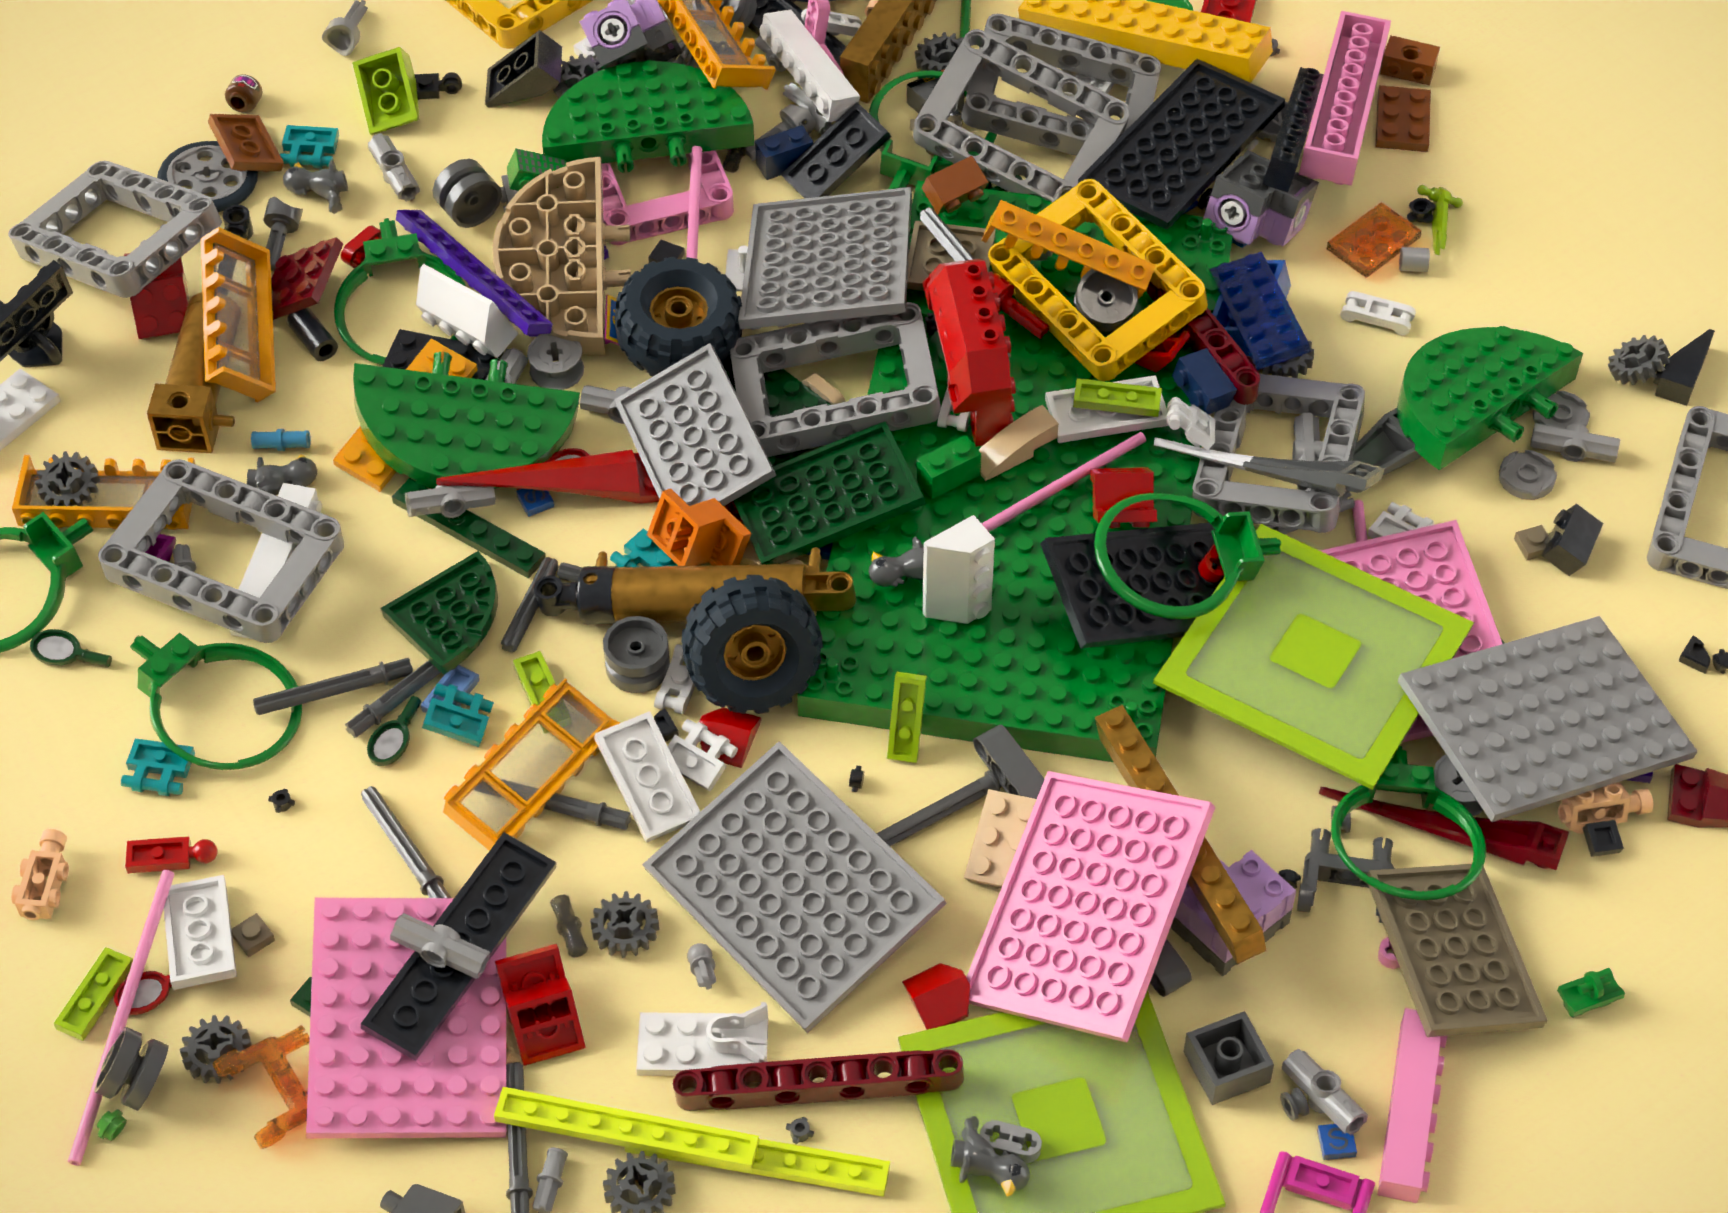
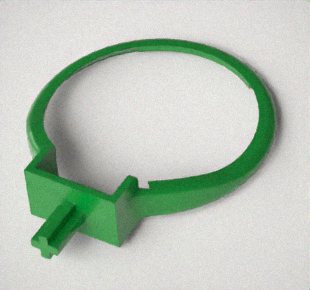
M916 71L893 79L876 94L870 105L869 114L879 122L878 110L880 103L887 92L895 85L916 77L918 79L940 78L943 71ZM987 132L985 140L994 144L997 134ZM890 138L879 148L882 152L880 174L893 178L888 189L906 188L908 184L916 186L917 180L925 181L928 176L954 164L942 158V161H938L939 157L934 155L930 165L927 166L893 154V140ZM975 151L968 152V154L972 156L979 155Z
M385 218L384 222H379L382 239L363 242L365 259L342 282L334 304V319L343 341L356 354L379 365H383L386 357L377 354L372 355L362 349L349 334L344 316L345 306L351 294L368 279V273L369 277L373 276L371 265L417 258L419 269L425 264L466 286L463 279L456 275L455 271L448 265H445L440 258L427 254L419 248L417 233L398 236L395 220L389 221V218ZM453 334V336L450 339L458 341L456 336Z
M1145 493L1123 499L1104 514L1096 530L1094 550L1096 561L1103 577L1109 586L1126 602L1154 616L1167 619H1191L1208 614L1223 604L1237 581L1254 580L1265 562L1263 555H1279L1281 553V541L1277 538H1258L1250 511L1229 512L1223 516L1207 503L1195 498L1168 493ZM1146 500L1173 502L1196 512L1215 529L1211 533L1226 579L1224 584L1206 600L1189 606L1163 605L1137 594L1120 579L1108 557L1106 548L1107 532L1115 516L1124 508Z
M44 512L28 521L24 525V529L17 527L0 528V540L8 539L30 543L28 544L29 549L51 573L50 587L42 610L23 630L0 640V653L14 649L31 640L52 621L58 612L64 598L66 578L83 567L73 544L93 532L92 527L85 518L63 532L56 527Z
M179 632L161 649L143 635L135 637L134 642L130 645L133 651L146 660L138 668L137 688L150 697L149 716L153 730L172 752L184 760L198 766L217 770L248 768L261 764L277 755L290 743L296 734L301 721L302 704L291 707L288 726L279 740L270 748L255 756L240 759L235 763H219L203 760L189 754L170 738L163 725L160 712L162 703L160 688L187 664L194 668L198 665V661L204 659L205 664L223 660L255 662L274 673L286 690L298 687L295 679L285 666L271 655L242 644L213 643L197 646Z
M1399 746L1374 789L1372 790L1364 785H1360L1351 790L1339 802L1332 817V840L1344 864L1362 881L1392 896L1411 900H1437L1453 896L1469 887L1477 879L1485 863L1486 844L1478 822L1459 801L1435 786L1433 767L1409 765L1407 752L1402 750V746ZM1376 790L1421 794L1422 808L1428 809L1429 804H1433V810L1454 821L1468 834L1473 846L1471 868L1464 879L1458 884H1452L1438 890L1411 891L1393 887L1372 876L1369 877L1350 860L1341 838V827L1344 818L1355 808L1366 803H1372Z

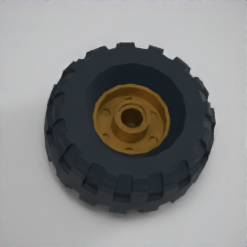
M669 257L664 258V261L658 263L652 261L644 265L641 272L635 271L624 283L622 292L618 294L615 310V328L619 346L622 351H625L626 356L634 366L641 371L647 370V373L652 377L709 343L714 347L722 365H724L731 358L730 350L732 347H735L738 338L742 337V329H740L738 322L739 310L742 307L741 297L737 296L736 287L726 274H721L718 268L710 263L702 264L698 262V259L686 257V259Z
M747 575L746 579L737 580L736 577L724 580V585L715 590L711 587L701 596V603L695 604L686 617L687 624L686 628L682 630L681 642L683 657L690 678L697 690L705 694L708 701L722 708L727 706L729 711L746 714L747 710H754L755 713L762 714L769 712V708L780 705L782 708L792 702V696L796 693L802 694L809 686L807 683L808 679L811 676H815L816 671L819 669L822 660L820 652L821 648H823V642L816 616L806 598L797 589L794 591L788 586L787 582L770 577L766 580L762 575Z

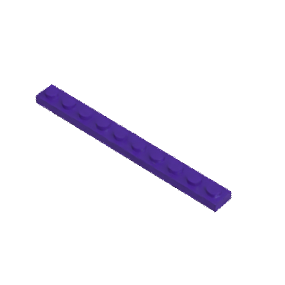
M397 210L395 220L411 234L417 233L419 242L423 243L430 249L431 253L438 256L445 265L454 270L456 275L462 277L470 287L474 288L482 296L492 300L509 321L518 326L525 335L537 337L539 334H551L553 325L551 321L422 210Z

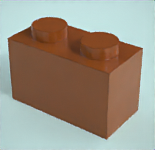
M969 156L928 176L922 186V190L937 214L944 211L951 213L957 210L962 205L961 203L967 200L974 202L984 195L983 191L988 184V180L974 157Z

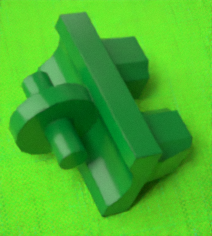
M1610 968L1598 972H1586L1584 977L1560 985L1557 989L1564 1001L1565 1009L1572 1018L1598 1007L1607 1006L1612 1002L1623 999L1625 996L1624 990L1617 984Z

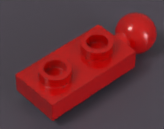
M189 836L127 841L125 868L128 874L190 869L191 859L195 858L203 864L210 863L217 857L218 849L216 844L209 839L199 840L194 846H191Z

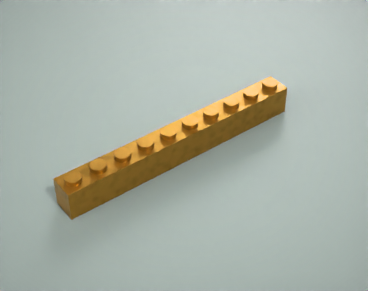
M1123 705L1095 717L1099 738L1128 786L1179 796ZM1204 837L1187 883L1234 960L1239 964L1266 951L1263 929L1209 842Z

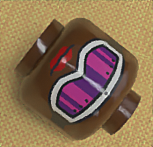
M240 74L231 80L224 95L227 104L233 110L247 113L256 107L263 91L259 81L254 77Z

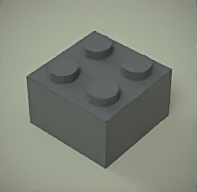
M1245 1011L1186 1033L1183 1052L1212 1105L1271 1082L1274 1063Z

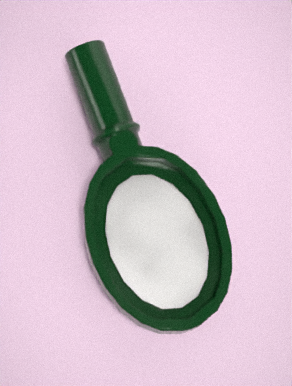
M48 629L41 631L30 642V649L35 658L48 665H67L80 660L83 663L88 662L109 667L112 662V656L82 649L78 639L71 633L63 630Z
M411 696L397 720L385 722L371 735L367 745V754L374 765H390L397 761L406 751L410 740V732L407 726L411 724V719L422 703L420 698Z

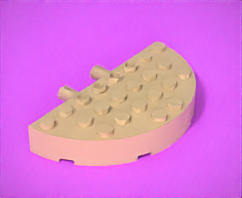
M601 157L567 162L565 167L555 171L549 169L532 179L507 204L506 212L497 224L493 240V261L496 275L553 323L550 335L580 342L582 354L605 355L604 290H607V287H623L624 283L631 276L630 269L606 271V268H604V245H606V242H630V224L605 226V223H603V173Z

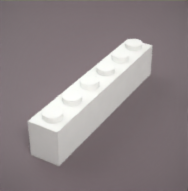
M792 10L765 13L763 15V22L760 26L761 38L768 44L772 52L782 62L784 68L789 71L795 82L800 85L806 96L811 99L818 111L822 113L828 122L837 121L856 102L859 104L860 95Z
M287 483L282 484L278 497L321 513L322 503L318 500L316 488ZM262 533L238 590L260 598L298 544L291 541L287 543ZM230 630L232 636L249 638L247 636Z

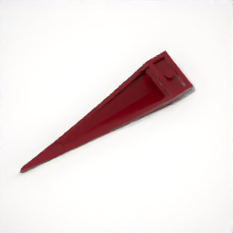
M1675 764L1671 769L1667 820L1693 827H1728V774L1709 768L1703 771Z
M1320 787L1319 794L1341 801L1348 794L1327 787ZM1374 799L1372 803H1366L1358 807L1473 848L1472 842L1465 830L1439 812L1406 807ZM1474 817L1484 835L1487 853L1521 865H1525L1526 861H1529L1539 868L1557 870L1569 831L1539 821L1500 819L1491 822L1489 818Z

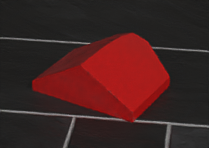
M1188 331L1175 332L1135 363L1157 373L1173 360L1190 337Z
M720 708L702 715L699 722L706 725L708 731L717 736L723 735L730 740V744L738 748L733 758L723 753L718 760L724 764L742 768L762 721L761 717L747 713H735L729 711L728 708ZM700 741L701 749L707 753L711 746Z
M939 963L902 981L926 1030L953 1024L968 1017L971 986L961 969Z

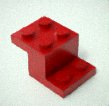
M181 257L147 284L138 294L130 297L138 339L180 332L189 301Z
M1148 467L1090 468V480L1093 482V518L1098 523L1112 506L1123 499L1139 494L1154 493V472ZM1154 500L1137 502L1124 508L1115 516L1109 528H1119L1122 522H1129V524H1132V527H1150V522H1157V510L1154 508Z
M557 943L495 961L508 1017L515 1033L523 1066L586 1048L572 989L565 976Z

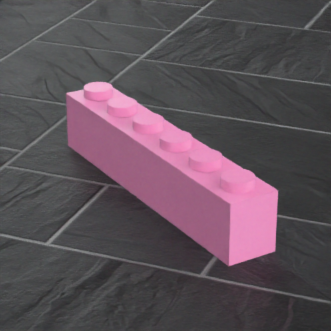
M1408 1008L1404 1010L1400 1026L1377 1195L1417 1203L1420 1192H1427L1430 1172H1425L1424 1167L1425 1162H1431L1434 1143L1428 1142L1429 1133L1435 1132L1437 1114L1431 1112L1432 1105H1438L1441 1085L1435 1084L1436 1075H1442L1444 1057L1439 1056L1440 1047L1445 1048L1447 1036L1427 1037L1417 1010Z

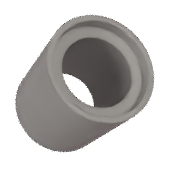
M1401 247L1399 270L1428 272L1429 248Z

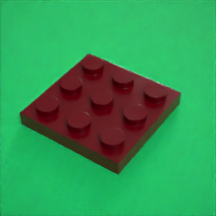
M337 237L327 241H320L314 246L302 248L296 253L288 256L284 255L278 259L275 264L276 269L271 277L273 320L319 303L343 247V243Z

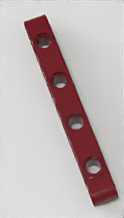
M1151 281L1149 282L1146 292L1155 302L1166 292L1162 288L1158 289ZM1206 308L1202 314L1187 323L1178 332L1188 331L1190 337L1186 342L1194 352L1205 348L1208 349L1237 388L1233 398L1237 403L1242 405L1252 404L1258 396L1260 375L1211 311Z
M913 1050L689 1069L676 1074L672 1085L677 1104L684 1110H728L951 1091L962 1085L964 1081V1067L962 1056L954 1050ZM948 1067L956 1069L951 1073H946L942 1071L943 1069ZM883 1072L891 1074L890 1076L885 1078H880L877 1076ZM819 1077L825 1079L820 1083L812 1082V1080ZM754 1082L760 1083V1085L755 1088L747 1087L749 1084ZM686 1088H695V1090L690 1093L682 1092Z

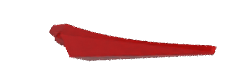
M632 449L436 479V484L439 486L536 489L597 496L639 504L659 502L658 494L639 453H633Z

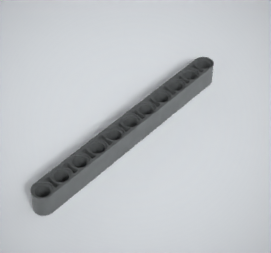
M998 725L973 739L977 754L994 776L998 774L999 778L997 780L1006 793L1037 799L1045 779L1003 725ZM1167 939L1150 984L1162 997L1169 995L1192 980L1189 968Z

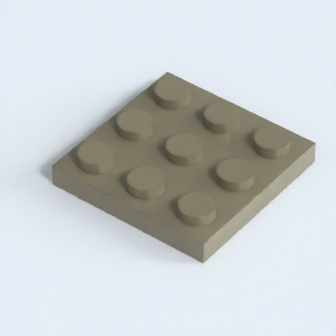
M915 221L908 254L907 289L924 291L923 281L939 264L956 261L922 221ZM946 224L975 259L985 260L987 271L990 272L991 265L988 252L995 243L996 230L994 229L985 243L981 240L986 228Z

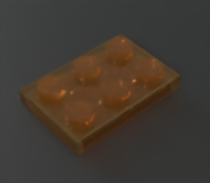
M1381 202L1329 240L1326 249L1367 278L1400 253L1401 247H1409L1421 236V230Z

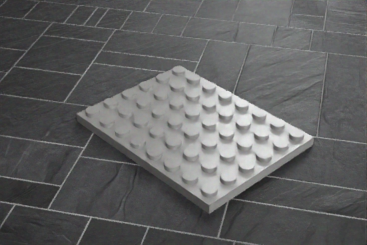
M911 187L753 204L741 295L742 307H740L738 318L740 329L756 330L769 326L784 327L789 324H813L817 321H841L846 318H869L875 315H897L906 312L912 210Z
M1600 616L1401 673L1398 679V683L1491 822L1693 759L1697 753V749Z
M780 741L642 864L645 870L806 1033L813 1029L947 904L945 899Z

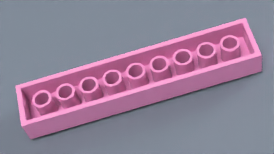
M1341 11L1307 136L1299 175L1307 176L1310 179H1322L1339 185L1346 184L1352 186L1391 20Z

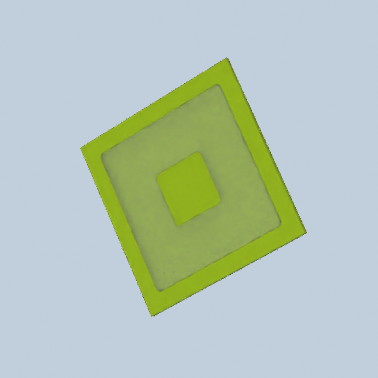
M1260 524L1256 530L1257 537L1280 539L1281 553L1279 555H1263L1265 562L1254 580L1237 581L1223 604L1208 614L1196 617L1155 677L1153 684L1373 790L1419 715L1398 683L1400 674L1453 659L1473 627L1474 622ZM1225 577L1220 582L1214 593L1224 584L1226 580Z
M1148 990L1127 1043L1004 1012L898 1037L901 1051L949 1049L958 1052L963 1059L964 1081L959 1088L951 1091L928 1092L915 1095L951 1213H1202L1226 1206ZM948 1067L943 1069L942 1071L946 1073H951L956 1069ZM972 1116L978 1118V1134H980V1130L985 1123L996 1120L1031 1129L1040 1135L1042 1140L1041 1154L1034 1162L1026 1163L1030 1171V1179L1023 1189L1015 1191L1013 1195L1007 1197L1003 1188L989 1176L968 1174L964 1183H960L959 1175L961 1168L951 1167V1153L954 1140L964 1141L962 1131L967 1118ZM994 1132L992 1137H990V1141L996 1142L999 1138V1133ZM1025 1141L1024 1145H1022V1150L1028 1151L1029 1147H1031V1142Z

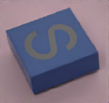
M520 489L516 491L517 498L528 517L554 507V501L547 490Z
M1336 1124L1318 1125L1317 1133L1323 1160L1356 1157L1357 1149L1353 1134H1345Z

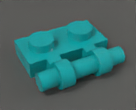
M287 125L282 147L283 151H290V154L280 153L284 164L294 167L299 162L301 165H311L317 169H322L323 166L329 167V162L333 160V156H324V154H335L340 136L338 128ZM301 152L313 153V155H303Z
M644 528L624 545V553L627 555H622L615 551L610 557V561L618 567H639L637 566L638 563L644 567L678 566L647 536L648 531Z
M437 683L433 694L444 697V700L441 701L432 697L422 728L479 747L489 716L480 714L478 711L482 710L490 713L494 702L484 699V695L478 693L472 695L457 690L458 686L452 684L445 686ZM453 701L470 706V708L468 710L453 705L452 703Z
M135 738L126 761L128 770H134L135 773L133 776L122 775L121 786L129 787L135 792L149 790L156 791L162 796H170V794L181 795L183 783L173 782L174 777L187 778L192 763L176 755L163 742ZM178 745L189 754L195 756L194 747ZM148 773L161 774L160 780L147 778Z

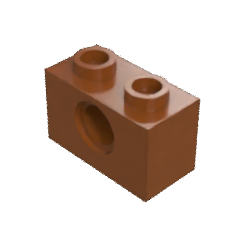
M1390 35L1383 55L1380 74L1430 86L1437 66L1440 46Z

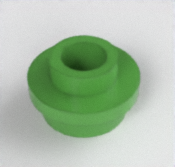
M119 1109L113 1113L107 1111L101 1117L97 1124V1128L100 1129L98 1137L113 1141L121 1133L127 1123V1119L122 1116V1111Z

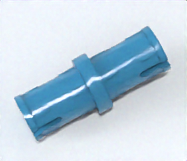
M277 429L276 432L253 431L251 434L252 449L277 448L278 451H285L286 448H310L311 436L308 430L285 431L284 429Z

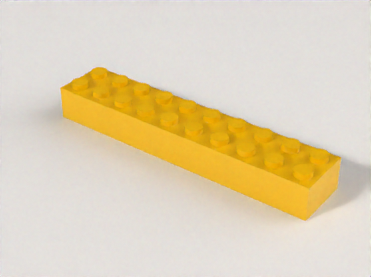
M1024 0L1018 7L1019 19L1145 53L1156 57L1161 64L1187 69L1196 59H1200L1250 83L1273 52L1271 27L1146 0Z

